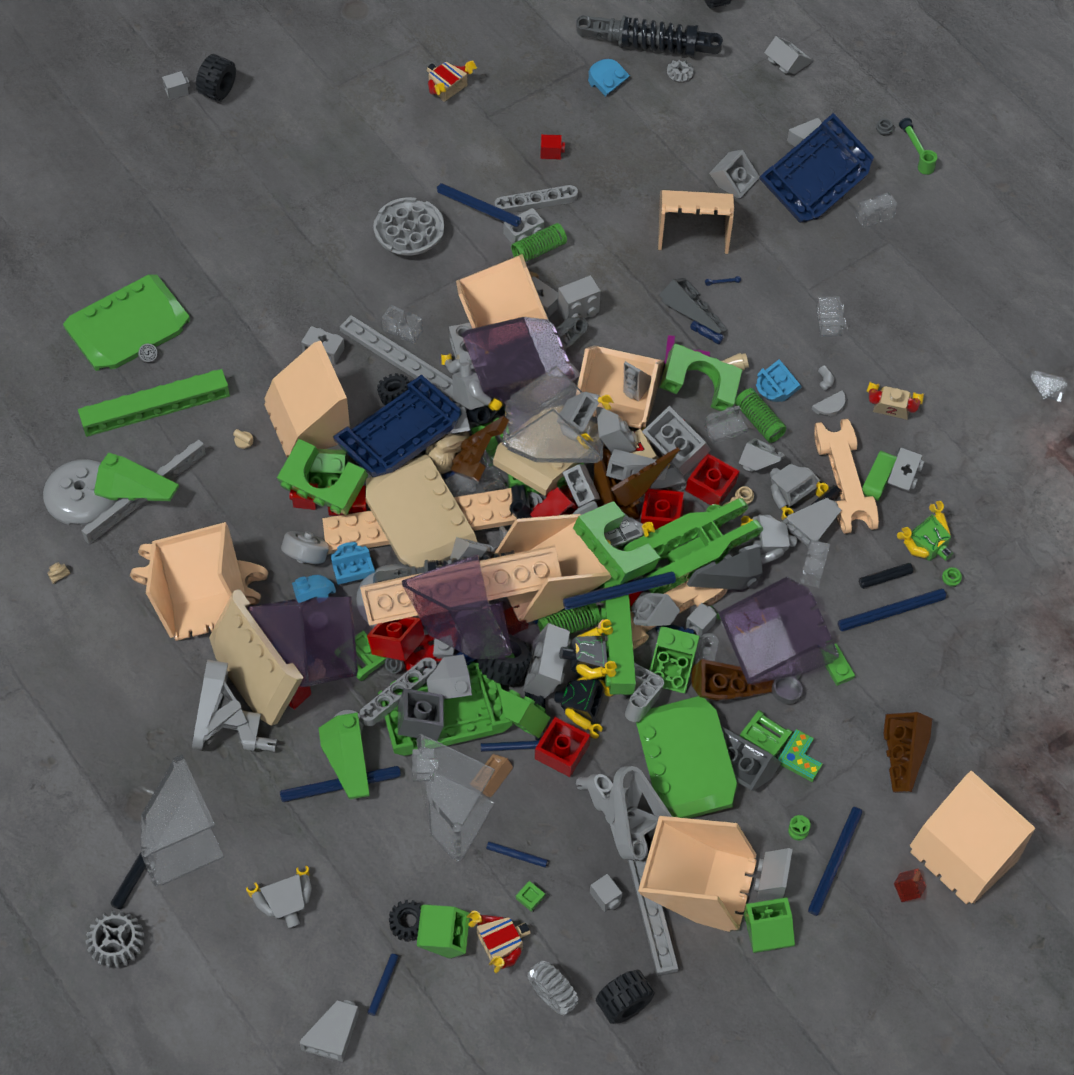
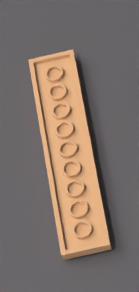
M511 488L454 497L473 531L513 525L516 517L509 510L512 503ZM372 511L322 518L325 542L329 545L328 554L335 553L339 545L348 542H356L357 546L363 548L364 546L371 548L390 544Z
M553 545L363 585L360 589L370 626L536 591L541 588L547 578L562 577L556 547Z

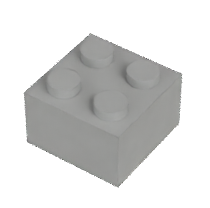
M591 275L558 288V311L564 321L569 317L585 319L599 313L601 291Z

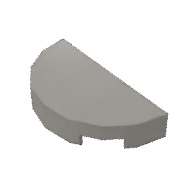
M840 391L812 406V410L816 414L828 415V417L839 414L845 405L844 392Z

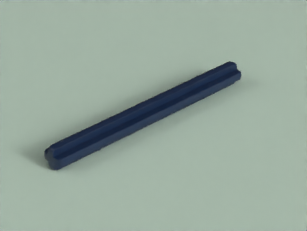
M443 183L437 186L438 193L515 227L522 223L521 217Z
M671 571L564 598L563 606L565 610L675 583L676 576Z
M942 588L841 619L837 624L840 631L852 629L946 599V592Z
M399 766L366 772L368 784L401 776ZM337 778L281 790L280 797L282 802L342 790L343 787Z
M853 807L811 901L808 912L814 916L819 915L862 815L860 808Z

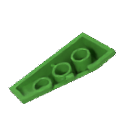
M108 452L99 465L94 494L110 500H118V498H128V500L146 498L148 501H170L179 485L125 457Z
M358 713L338 715L319 727L321 748L338 776L348 798L368 797L370 795Z

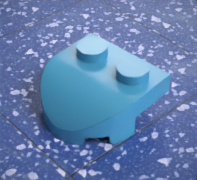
M603 59L590 67L588 82L591 87L595 85L606 97L627 80L630 75L617 61Z
M780 359L766 370L762 368L757 375V390L764 398L773 402H782L802 388Z
M356 542L344 543L339 545L337 551L331 555L333 571L338 585L364 579L375 573L370 553L366 546L364 548L357 546Z
M321 575L300 577L292 583L298 603L317 597L319 603L328 599L329 593L336 592L334 584L328 578Z

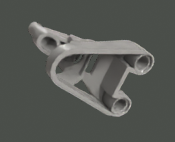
M207 660L192 748L203 750L205 741L209 740L222 728L238 730L244 750L254 751L255 749L275 752L277 739L257 737L261 714L242 711L240 702L235 699L227 686L228 663ZM223 695H225L229 703L218 710Z
M624 766L616 772L613 783L603 774H592L589 777H579L576 780V785H582L577 788L579 790H588L595 808L598 811H603L606 815L605 818L611 826L620 856L626 860L644 859L648 852L644 835L648 833L650 839L653 840L659 816H672L643 772L634 766ZM630 771L632 773L629 788H624V776ZM642 793L653 814L637 809ZM629 812L633 814L630 818H628L627 814Z

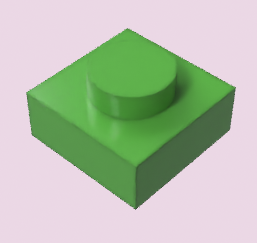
M529 881L516 895V900L532 912L544 899L545 893Z

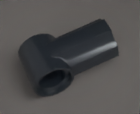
M517 484L512 486L510 512L517 519L533 518L530 515L533 510L529 505L526 487Z

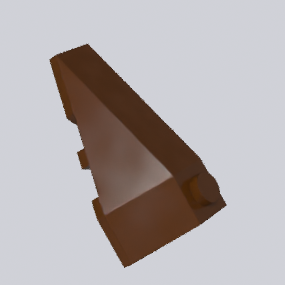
M600 446L594 447V485L600 496V500L596 501L597 507L599 508L614 501L629 518L637 520L639 515L636 505L632 508L629 505L624 507L611 489L622 480L606 476L609 460L612 455L610 450Z
M680 447L675 448L657 459L654 463L647 465L638 473L629 476L611 488L624 507L629 505L632 508L640 503L639 498L644 496L681 451Z
M701 659L692 667V687L699 697L719 701L772 693L774 673Z
M919 712L885 715L883 734L884 740L887 741L888 745L886 753L887 757L890 758L891 767L889 772L893 792H912L931 738L933 718Z

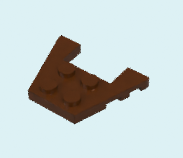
M502 416L465 439L461 444L459 454L453 460L454 464L451 471L478 482L486 468L479 461L491 437L503 434L509 419Z

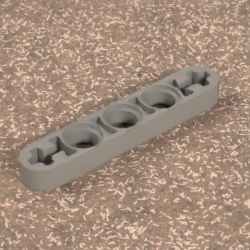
M567 185L503 196L495 200V206L507 212L515 213L527 211L531 208L538 209L572 203L578 198V189L575 186ZM550 195H556L557 198H556V199H550L549 196H550ZM536 197L541 199L539 202L532 201ZM518 200L524 202L522 205L515 204Z
M432 658L422 659L360 710L361 723L365 726H373L395 709L401 695L393 693L396 689L418 690L423 686L430 674L436 669V661ZM411 677L419 678V680L415 683H411L408 681V679ZM381 701L389 702V705L386 707L379 706Z

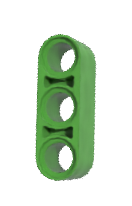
M880 450L863 485L862 491L864 496H873L875 500L879 501L896 462V456Z

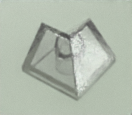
M1031 369L1030 377L1042 398L1061 402L1068 384L1067 378Z

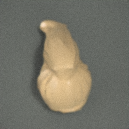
M464 431L460 432V434L444 435L438 442L433 443L426 449L425 454L431 458L440 474L451 471L455 455L460 452L462 442L470 437L469 432Z

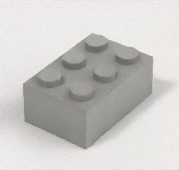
M670 406L642 431L646 438L663 455L680 447L681 451L671 464L683 476L711 451L708 444Z
M548 623L533 640L531 649L532 659L527 669L523 691L536 696L541 695L545 699L550 693L555 691L558 684L563 682L565 675L563 667L566 665L567 659H560L559 652L561 647L570 646V631Z

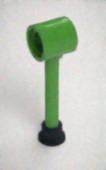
M911 118L902 119L899 122V127L904 132H907L920 155L918 171L926 175L932 174L935 170L937 154L931 150H924L913 131Z

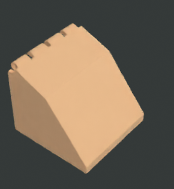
M660 191L658 250H662L665 213H678V208H682V213L696 214V209H700L699 215H714V210H718V215H725V254H728L734 213L733 194Z
M523 254L456 281L458 295L481 350L486 351V353L497 349L500 344L505 346L515 342L517 337L520 340L532 335V331L537 333L547 329V325L550 324Z
M314 342L273 378L264 398L265 408L287 458L298 439L314 445L317 449H327L338 445L334 441L333 436L347 426L350 428L347 397L322 342Z
M599 346L585 348L576 395L582 392L597 394L600 397L610 395L614 403H609L611 406L609 411L618 414L623 421L627 422L629 427L646 428L665 361ZM625 361L651 376L650 388L639 401L627 397L623 392ZM599 403L598 406H597V407L600 406V407L604 408L603 405H602V403ZM596 409L592 415L593 419H597Z
M580 514L516 519L496 549L495 553H498L501 557V553L511 552V550H514L515 553L553 545L556 547L562 577L547 578L539 590L507 597L512 607L519 606L518 608H513L519 621L526 620L528 623L557 613L564 608V598L591 592L611 578L607 569L599 562L598 558L588 549L587 545L573 529Z
M226 522L152 541L146 594L170 638L175 637L176 641L190 638L191 631L193 637L209 633L208 627H210L212 632L233 591L240 589L245 596L244 585L229 527Z
M970 771L923 825L910 844L912 848L910 853L920 862L925 860L924 866L936 877L941 875L940 881L951 891L956 889L955 895L965 904L969 902L972 904L1018 862L1035 827L973 771Z
M659 816L638 892L640 895L696 923L728 932L730 930H739L743 915L736 914L735 911L743 913L748 898L746 894L749 893L753 878L745 876V873L754 874L757 860L754 858H756L757 854L738 823Z

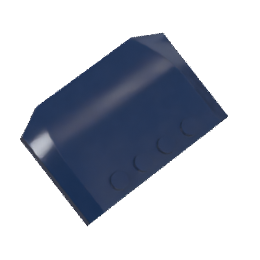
M832 113L783 158L767 169L759 179L797 221L801 223L818 219L869 173L874 156L843 122Z
M422 374L407 384V391L351 430L347 426L333 436L334 441L372 477L392 473L453 430L462 415L461 409Z

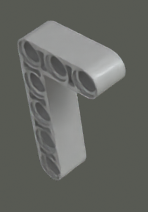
M634 663L636 685L634 693L629 699L625 717L629 721L639 722L659 699L664 680L659 675Z

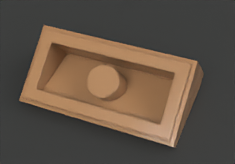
M492 754L470 785L491 798L511 772L513 766L507 758Z

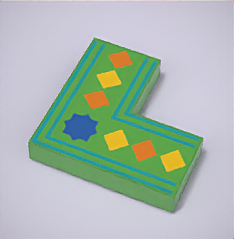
M796 729L778 760L781 762V766L813 782L822 767L821 762L806 755L814 738Z

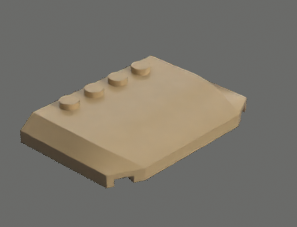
M564 405L540 411L497 446L493 459L494 466L544 496L557 487L558 480L564 476L562 472L578 465L594 451V447L600 446L604 448L606 446L599 438L598 425L590 420L585 430L581 433V435L587 433L593 439V441L587 440L585 442L589 448H585L579 440L576 441L564 435L560 428L561 424L557 422L558 415Z
M425 454L410 460L392 473L366 479V503L402 564L409 565L410 567L416 566L417 568L423 567L425 560H438L439 564H441L442 559L450 560L456 537L477 542L474 531L428 455Z
M240 589L234 590L209 639L217 661L228 663V677L254 713L261 714V720L272 726L278 724L302 682L303 676L293 663L286 664L247 610L250 602Z

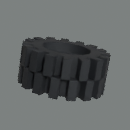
M395 373V376L389 374V378L383 377L384 381L380 380V384L377 385L381 402L386 406L407 391V384L410 382L404 374L399 376L398 373Z
M404 900L405 903L403 904L400 901L398 906L394 905L389 913L390 930L394 936L397 935L399 940L404 938L405 942H408V939L415 941V937H418L421 904H416L414 900L411 903H408V900ZM405 914H412L416 917V923L412 927H404L400 923L401 917Z

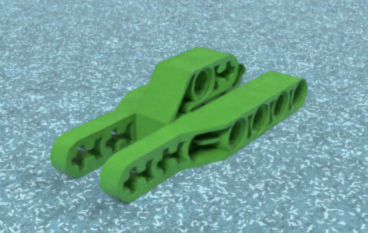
M739 498L712 512L688 513L656 529L655 532H650L649 536H642L628 543L623 550L632 551L648 543L659 556L672 550L667 555L670 564L663 568H657V571L647 576L651 577L671 571L674 572L676 576L675 583L648 589L650 593L663 594L689 581L696 570L712 562L718 564L731 549L758 536L763 531V527L758 520H753L722 535L718 526L742 515L748 509L744 499Z

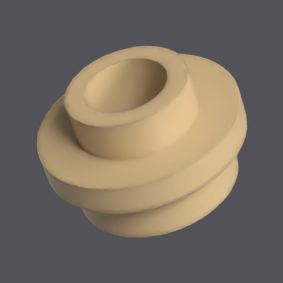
M743 486L736 491L735 498H743L746 504H750L754 499V493L749 487Z

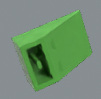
M661 626L650 671L663 678V688L685 694L700 636Z

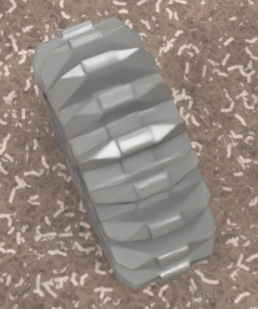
M111 911V916L103 913L104 919L96 918L97 925L90 924L92 931L86 934L87 938H89L86 940V945L89 947L87 949L88 953L93 954L92 959L94 961L98 960L101 966L106 963V966L110 968L114 963L116 968H119L121 962L127 966L129 958L135 961L134 953H141L138 947L144 946L142 939H144L145 935L141 932L143 930L142 925L138 924L137 918L132 919L130 913L125 916L123 911H120L118 915L115 914V911ZM132 932L131 941L126 946L124 942L128 938V934ZM105 933L106 938L102 941L103 944L99 946L100 937ZM111 936L115 939H119L120 943L112 939Z
M543 960L531 967L527 976L537 995L557 1014L564 1016L571 1012L578 1004V997L564 975L549 962Z

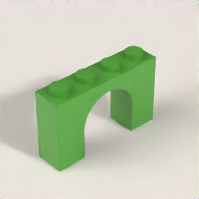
M674 344L668 353L659 388L677 394L683 385L687 371H701L708 375L714 384L711 408L728 413L735 402L742 369L719 361L716 358L706 356L701 352L688 349L683 345Z
M298 439L277 476L280 486L288 491L291 489L297 491V494L302 498L307 499L309 497L314 499V503L322 507L326 505L336 514L343 513L347 515L368 477L366 470L348 462L334 485L323 489L315 488L308 483L307 477L319 452L314 445Z
M613 501L578 516L573 529L584 541L588 549L598 558L599 562L607 569L611 577L621 585L654 570L660 560V556L649 543L632 551H622L614 548L607 542L604 533L618 528L625 517V514Z

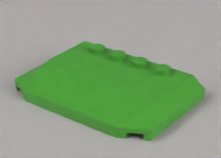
M148 274L70 315L63 323V326L95 371H100L99 368L104 367L116 369L139 357V348L144 344H152L157 347L180 335L183 331V326L186 322L189 323L190 316L159 276Z
M472 662L467 665L472 695L443 699V728L437 741L398 735L397 706L384 717L394 754L410 755L506 731L512 726V722L506 719L503 714L500 698L502 688L500 683H496L494 680L488 679L487 675H483L482 670L478 667L479 663ZM411 677L408 679V681L411 683H415L419 680L418 677ZM427 682L418 691L428 692ZM396 689L393 693L401 695L403 689ZM381 701V707L388 706L389 702Z
M697 696L652 708L641 721L636 722L653 789L672 817L689 819L733 807V800L737 790L736 778L717 711L705 698Z

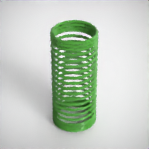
M559 223L553 224L527 238L512 243V254L514 257L519 256V253L520 255L523 254L525 262H528L537 256L539 257V255L566 244L567 235Z
M753 388L746 389L737 396L735 405L769 443L775 442L783 436L787 427L776 417V414L770 410L768 405L762 401V398Z
M592 603L587 606L584 605V607L580 606L563 610L562 612L546 616V618L538 619V626L541 632L548 623L556 624L557 627L560 624V627L563 628V622L564 628L566 630L569 629L571 634L574 631L577 632V630L580 631L584 628L587 629V627L590 628V626L598 625L601 622V615L596 603Z

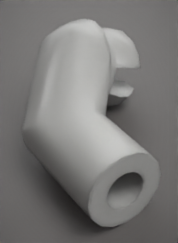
M824 365L819 368L818 372L823 377L820 386L823 390H827L833 386L834 376Z

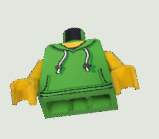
M936 501L937 509L935 504L929 506V510L935 513V516L932 514L912 531L909 527L902 528L903 532H898L897 538L900 540L904 539V545L913 556L931 561L939 555L947 561L953 554L947 547L951 534L944 513H941L944 509V504L942 501Z

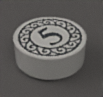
M144 344L139 348L138 356L143 362H152L157 357V349L152 344Z

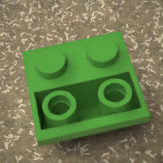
M317 449L319 453L308 472V483L318 484L320 489L334 485L347 465V453L344 450Z
M501 689L500 698L504 717L524 732L539 738L551 718L544 713L546 709L535 704V701L525 696L522 698L519 693L511 689L509 692Z
M787 897L746 904L744 917L753 953L795 946L793 919Z
M421 905L417 947L449 959L466 954L470 919L466 916L469 912L452 906Z

